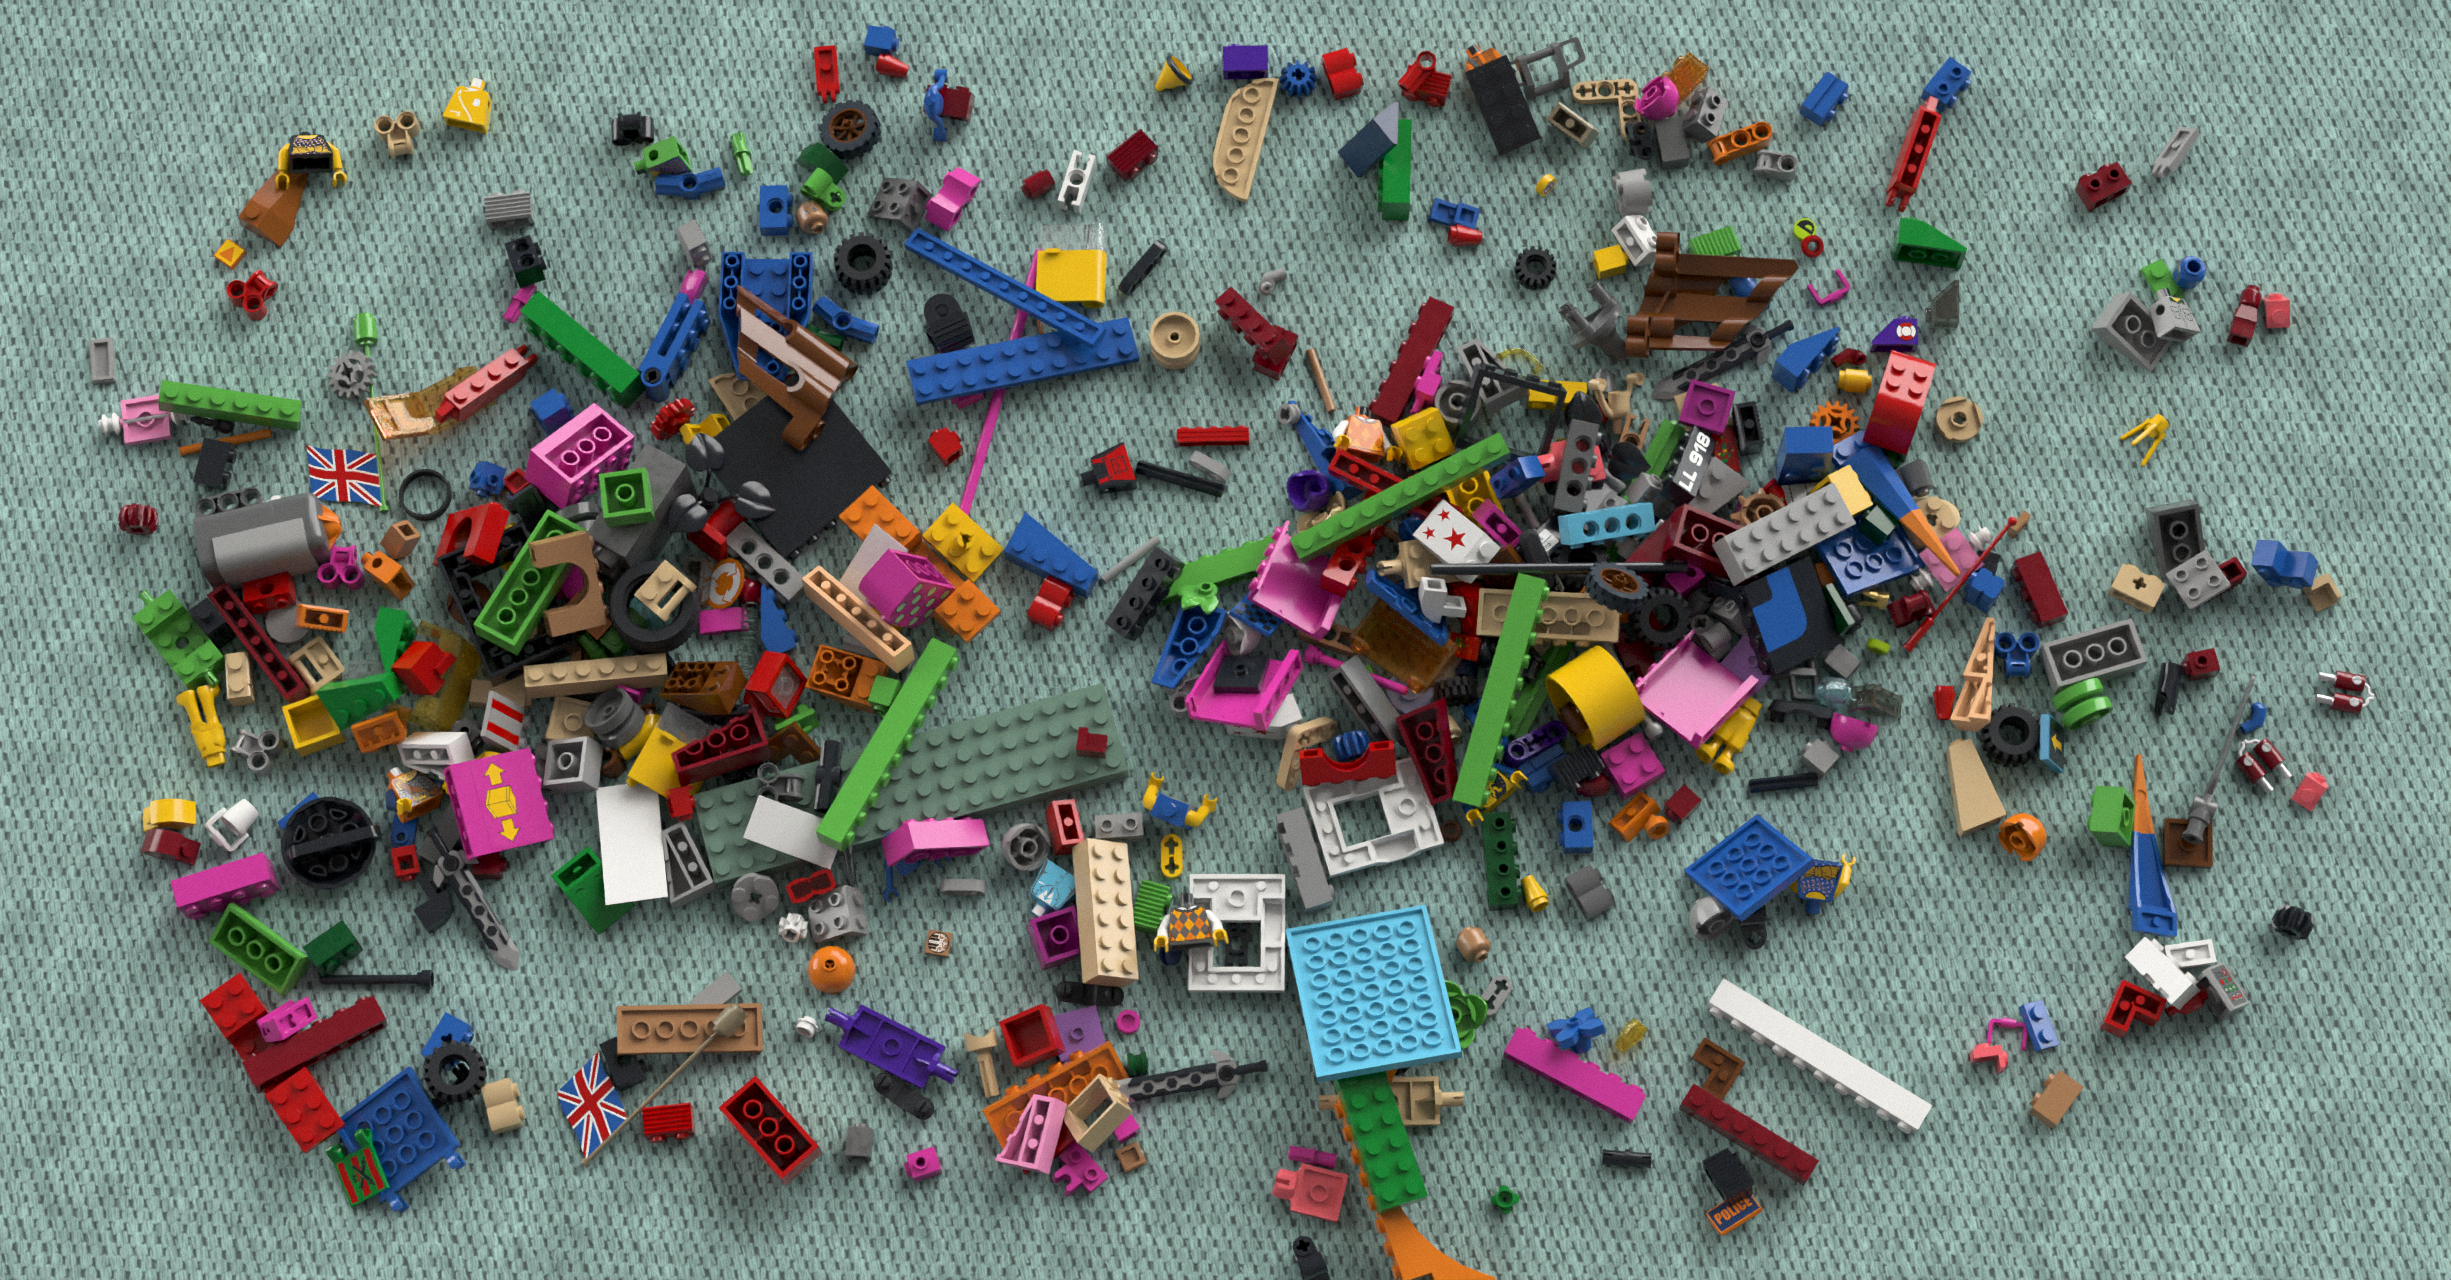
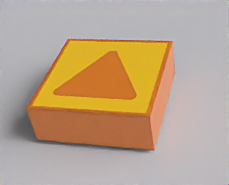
M227 238L214 254V257L233 270L247 252Z

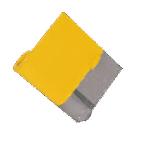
M1093 222L1090 225L1039 226L1036 291L1058 303L1081 302L1086 308H1103L1105 306L1108 228L1100 222Z
M668 702L627 776L667 798L666 790L681 787L674 769L671 753L696 739H703L709 735L710 731L716 728L719 730L722 727L715 724L712 727ZM705 780L690 784L693 786V790L689 791V795L698 794Z

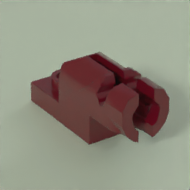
M1619 625L1618 643H1613L1617 657L1626 673L1633 672L1636 680L1639 677L1644 678L1650 666L1656 662L1651 647L1642 640L1626 644L1629 642L1625 629L1621 630Z

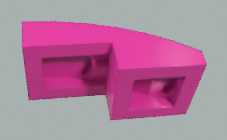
M735 607L700 611V618H698L699 635H722L724 632L748 631L749 629L743 627L749 626L747 622H743L741 625L743 619L748 620V617L743 614L745 608Z

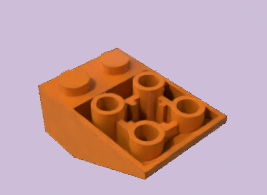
M820 644L805 688L851 708L874 714L875 711L867 700L876 675L887 677L889 670L887 664Z

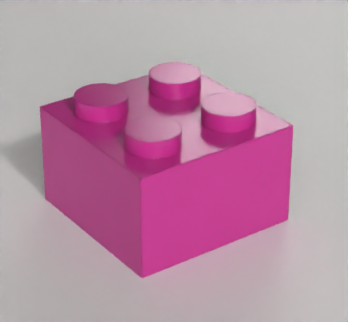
M1641 731L1600 754V759L1605 766L1603 770L1610 778L1611 783L1623 801L1664 777L1665 769Z

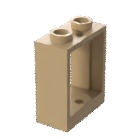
M1100 1073L1066 1107L1063 1118L1077 1143L1092 1153L1133 1112L1127 1104L1129 1099L1119 1091L1120 1085L1112 1077L1107 1079ZM1109 1095L1113 1103L1088 1128L1084 1120Z

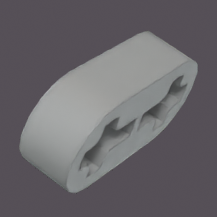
M1195 451L1188 461L1197 470L1223 484L1226 483L1232 474L1227 467L1198 451Z
M943 879L940 881V893L943 895L981 896L985 894V881L979 879Z
M1505 975L1496 976L1481 996L1486 1003L1491 998L1495 999L1492 1004L1494 1010L1488 1009L1486 1017H1493L1512 991V982ZM1503 981L1506 982L1505 987L1507 990L1505 991L1502 989L1500 993L1496 995V983L1501 984Z

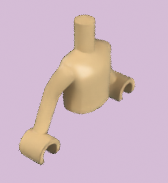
M1629 373L1626 377L1628 385L1625 391L1608 392V405L1602 393L1607 386L1606 380L1597 378L1591 379L1588 383L1589 389L1595 391L1604 415L1613 421V434H1622V419L1626 418L1628 413L1630 414V396L1633 386L1643 384L1645 379L1643 373Z

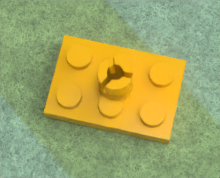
M953 502L921 536L972 583L1004 550L1001 545Z

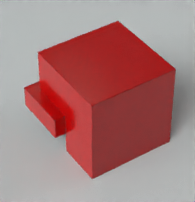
M414 641L391 668L413 694L434 695L445 683L440 676L446 672L456 658L451 652H442L435 642Z

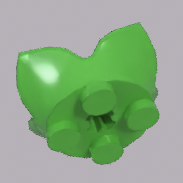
M1444 980L1452 1014L1458 1017V1019H1455V1026L1460 1047L1463 1050L1473 1042L1476 1029L1486 1019L1488 1004L1477 995L1464 994L1461 988L1454 982Z

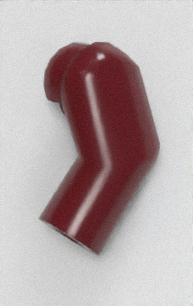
M1847 348L1830 360L1835 368L1844 363L1862 365L1866 361V355L1862 351Z

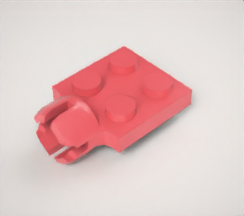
M1566 440L1551 443L1550 453L1537 456L1546 475L1538 481L1539 483L1558 481ZM1579 442L1576 444L1579 451L1585 452L1588 450L1585 443ZM1595 446L1594 454L1597 455L1595 468H1590L1589 476L1593 477L1592 483L1606 480L1599 446ZM1572 465L1574 473H1583V468L1580 465Z
M1301 1163L1299 1171L1295 1172L1279 1169L1275 1178L1276 1183L1273 1186V1196L1288 1200L1291 1212L1337 1223L1348 1175Z

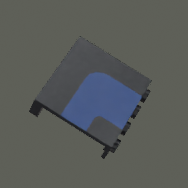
M1810 556L1796 557L1790 560L1789 565L1745 586L1731 588L1734 594V601L1742 617V624L1747 630L1750 646L1754 650L1758 668L1763 676L1776 675L1841 643Z

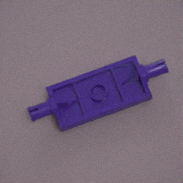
M862 1004L857 1012L850 1016L835 1010L833 1007L828 1010L830 1013L826 1014L824 1021L843 1029L844 1032L843 1038L838 1045L840 1049L921 1090H924L930 1077L933 1075L949 1082L951 1085L954 1083V1077H957L959 1071L940 1062L946 1049L944 1045Z

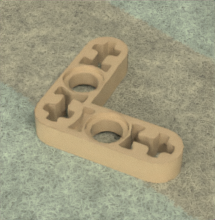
M1633 80L1578 82L1573 87L1572 97L1578 104L1618 102L1621 137L1627 142L1630 140L1625 134L1624 126L1626 122L1630 119L1641 121L1640 114L1636 110L1635 114L1631 116L1623 112V109L1627 106L1634 108L1635 100L1638 97V87ZM1615 86H1617V91H1618V94H1617V95H1614V94H1615ZM1625 86H1628L1630 94H1626L1624 91ZM1602 87H1607L1610 89L1611 94L1605 97L1601 96L1598 91ZM1592 88H1595V97H1592ZM1580 89H1584L1585 97H1581Z
M1324 716L1296 725L1290 729L1286 737L1277 774V786L1286 791H1291L1296 786L1301 772L1298 750H1306V747L1333 738L1338 729V722L1328 716Z

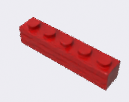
M1243 425L1233 428L1231 426H1223V428L1196 426L1194 428L1180 427V429H1177V447L1249 445V427Z

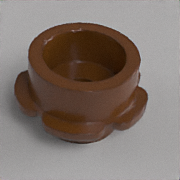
M1446 820L1440 825L1439 828L1445 842H1456L1461 838L1462 827L1456 821Z

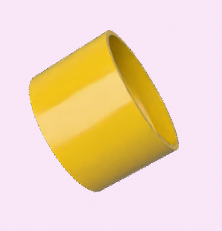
M1595 645L1545 677L1546 690L1557 713L1560 715L1561 713L1558 709L1570 701L1572 705L1575 703L1583 715L1589 729L1575 737L1582 746L1591 742L1595 751H1598L1645 720L1642 702L1632 682L1618 662L1601 646Z

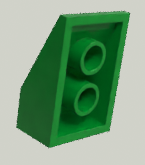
M1906 217L1900 219L1895 234L1892 260L1960 269L1967 248L1925 221L1918 220L1915 217Z

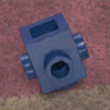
M488 461L476 463L469 477V489L475 491L476 495L482 498L489 499L490 496L499 495L504 487L505 482L503 479L506 468Z

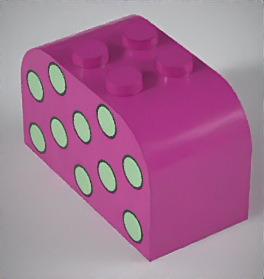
M889 548L865 574L858 587L859 591L866 598V603L873 609H877L882 614L880 617L887 624L909 628L917 627L928 620L935 613L934 610L956 589L926 557Z

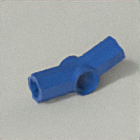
M720 167L698 174L686 173L682 176L657 174L655 192L656 195L683 196L686 199L695 200L703 193L726 187ZM689 184H695L694 188L686 189Z
M826 295L820 297L815 302L812 311L833 328L837 335L844 338L850 337L872 345L876 341L879 331L878 324L853 317L849 312L843 311ZM841 322L849 323L846 327L838 326Z

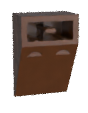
M737 661L677 662L659 696L709 715H729L748 681Z

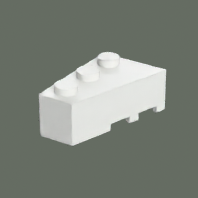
M2144 937L2125 958L2167 998L2171 1005L2180 1010L2184 1004L2200 991L2196 986L2199 981L2189 972L2184 974L2179 969L2181 964L2172 955L2167 957L2161 951L2164 947L2156 939L2150 941Z

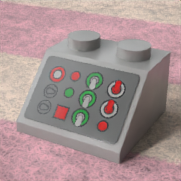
M2223 962L2203 970L2197 977L2199 982L2196 984L2198 987L2202 986L2208 995L2207 1002L2220 1022L2241 1011L2249 1004L2247 992L2243 987L2238 986L2234 980V972L2230 967H2226Z

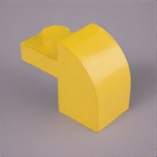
M710 414L699 425L684 424L679 430L683 435L686 445H689L696 433L707 434L713 438L729 426L730 423L725 414Z
M184 799L151 801L150 806L143 809L144 832L165 827L183 830L196 825V802Z

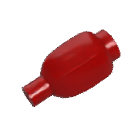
M2202 986L2198 987L2200 991L2184 1004L2180 1010L2173 1005L2165 1008L2164 1010L2168 1017L2176 1013L2188 1014L2204 1006L2205 1000L2208 999L2205 989Z

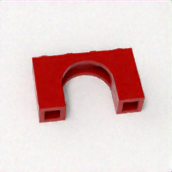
M489 502L488 504L470 507L469 509L449 514L432 565L439 568L436 558L464 546L466 548L463 558L481 566L493 564L510 512L502 509L503 506L499 503Z

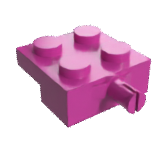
M1434 350L1432 357L1427 356L1423 365L1424 372L1422 377H1417L1413 387L1415 389L1413 393L1415 402L1410 410L1411 414L1414 415L1420 412L1422 408L1434 407L1436 393L1442 386V376L1439 374L1442 370L1443 353Z

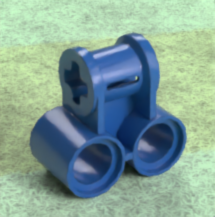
M2002 632L1997 635L1994 641V655L2004 659V678H2009L2010 676L2030 677L2029 658L2034 656L2040 644L2036 634L2025 632L2018 641L2009 632ZM1999 642L2007 643L2009 649H2002L1999 646ZM2022 642H2029V643H2031V645H2032L2033 648H2032V649H2026V648H2024V646L2022 645Z

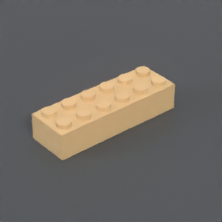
M1087 838L1072 847L1083 983L1124 988L1139 980L1127 843Z

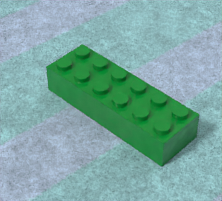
M540 291L520 310L523 316L522 321L527 326L526 330L534 338L539 336L544 340L542 343L551 352L556 350L560 353L559 357L567 365L572 363L577 367L576 371L584 379L589 377L594 381L592 383L593 386L601 393L606 391L611 395L609 397L610 400L618 407L622 404L628 409L645 391L640 373Z
M1386 1071L1333 1080L1378 1215L1424 1201L1428 1194Z

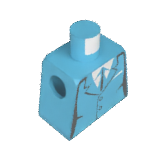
M1046 859L1030 892L1031 898L1037 902L1030 913L1035 917L1046 915L1049 910L1055 912L1067 908L1076 899L1074 876Z

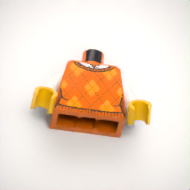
M1356 407L1355 415H1350L1346 420L1341 421L1332 432V437L1335 441L1333 446L1336 448V452L1339 448L1369 463H1377L1385 455L1387 456V461H1392L1395 458L1399 462L1403 454L1401 448L1392 446L1384 430H1382L1381 422L1369 418L1368 407Z

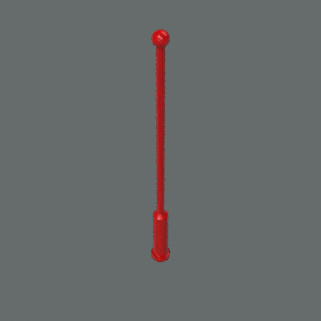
M2015 517L2008 519L2007 525L1931 617H1927L1909 640L1902 645L1906 650L1912 653V649L1934 624V619L2009 528L2016 525L2017 519Z

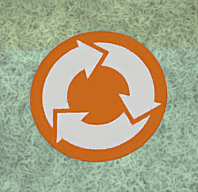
M727 558L718 562L706 579L705 598L707 603L714 609H724L730 606L742 590L744 571L742 565L737 560Z

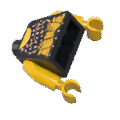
M305 131L299 135L291 136L290 143L285 144L278 153L277 171L280 173L276 176V187L279 188L278 183L280 181H285L286 189L289 188V176L286 172H289V174L333 173V171L335 174L332 179V186L336 188L337 179H340L344 187L347 176L344 172H341L343 167L338 148L327 142L324 135L321 134L311 135V133Z

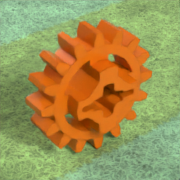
M1827 401L1825 408L1819 405L1817 408L1818 412L1813 411L1811 416L1813 419L1809 422L1810 427L1820 426V419H1822L1824 426L1832 424L1833 445L1856 434L1860 429V426L1857 425L1859 417H1853L1855 410L1851 409L1848 411L1847 403L1842 407L1839 406V401H1836L1834 406H1831V403ZM1847 422L1849 423V432H1847L1845 427Z

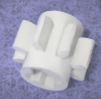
M788 913L787 919L783 917L780 919L778 934H782L785 941L798 943L799 937L804 939L806 937L808 922L804 921V918L799 914Z

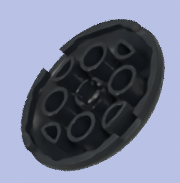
M332 796L317 798L299 807L286 823L287 826L283 837H281L283 861L290 873L301 883L309 887L323 890L344 887L358 879L372 862L376 850V842L305 861H291L289 848L294 845L373 825L366 812L352 801Z

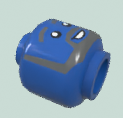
M2186 256L2175 266L2172 274L2173 280L2183 289H2193L2205 277L2206 267L2198 257Z

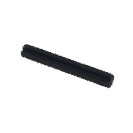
M1139 460L1136 465V473L1216 497H1222L1225 489L1221 483Z

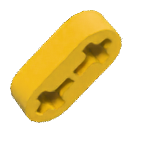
M1168 834L1161 840V870L1163 876L1169 880L1179 878L1183 871L1182 842L1175 834ZM1169 840H1174V844H1178V846L1174 847V854L1169 855V847H1165V845L1169 844ZM1174 859L1175 867H1179V869L1174 871V874H1170L1169 870H1165V868L1170 866V860Z

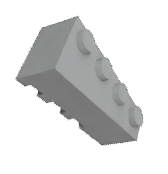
M1300 807L1276 815V829L1305 914L1333 906V898H1336L1332 884L1328 885L1327 868L1325 863L1320 861V848L1317 840L1314 841L1313 828L1310 819L1306 818L1304 808Z

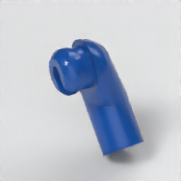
M2259 702L2253 703L2250 707L2251 719L2239 725L2244 735L2262 727L2264 724L2267 710Z

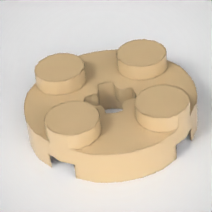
M1960 396L1945 400L1938 409L1935 418L1936 427L1944 439L1956 443H1963L1973 439L1979 433L1983 422V415L1979 406ZM1955 415L1965 419L1962 424L1955 423L1953 420L1956 417Z

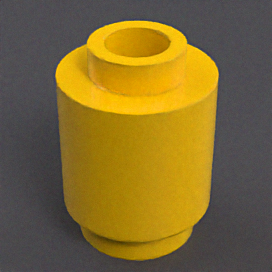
M1839 370L1837 388L1843 389L1844 392L1865 393L1866 389L1871 388L1872 376L1868 375L1866 370Z

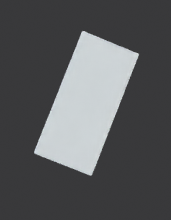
M640 783L632 788L627 784L598 788L596 796L606 905L668 897L658 793Z

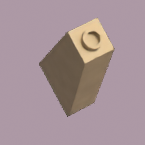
M1960 738L1951 742L1946 752L1957 829L1959 836L1962 837L2004 820L2006 812L1971 738L1967 740Z

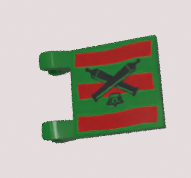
M369 1128L359 1129L354 1133L355 1139L362 1148L344 1157V1150L340 1144L330 1145L325 1150L327 1156L335 1165L351 1208L390 1188L373 1146L372 1132Z

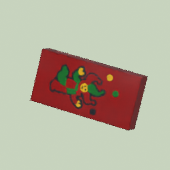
M1733 427L1725 428L1723 436L1710 433V437L1717 441L1713 450V456L1735 472L1740 473Z
M1452 632L1447 654L1477 661L1482 638Z

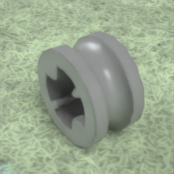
M1282 404L1278 409L1279 421L1282 424H1296L1300 419L1299 407L1295 404Z

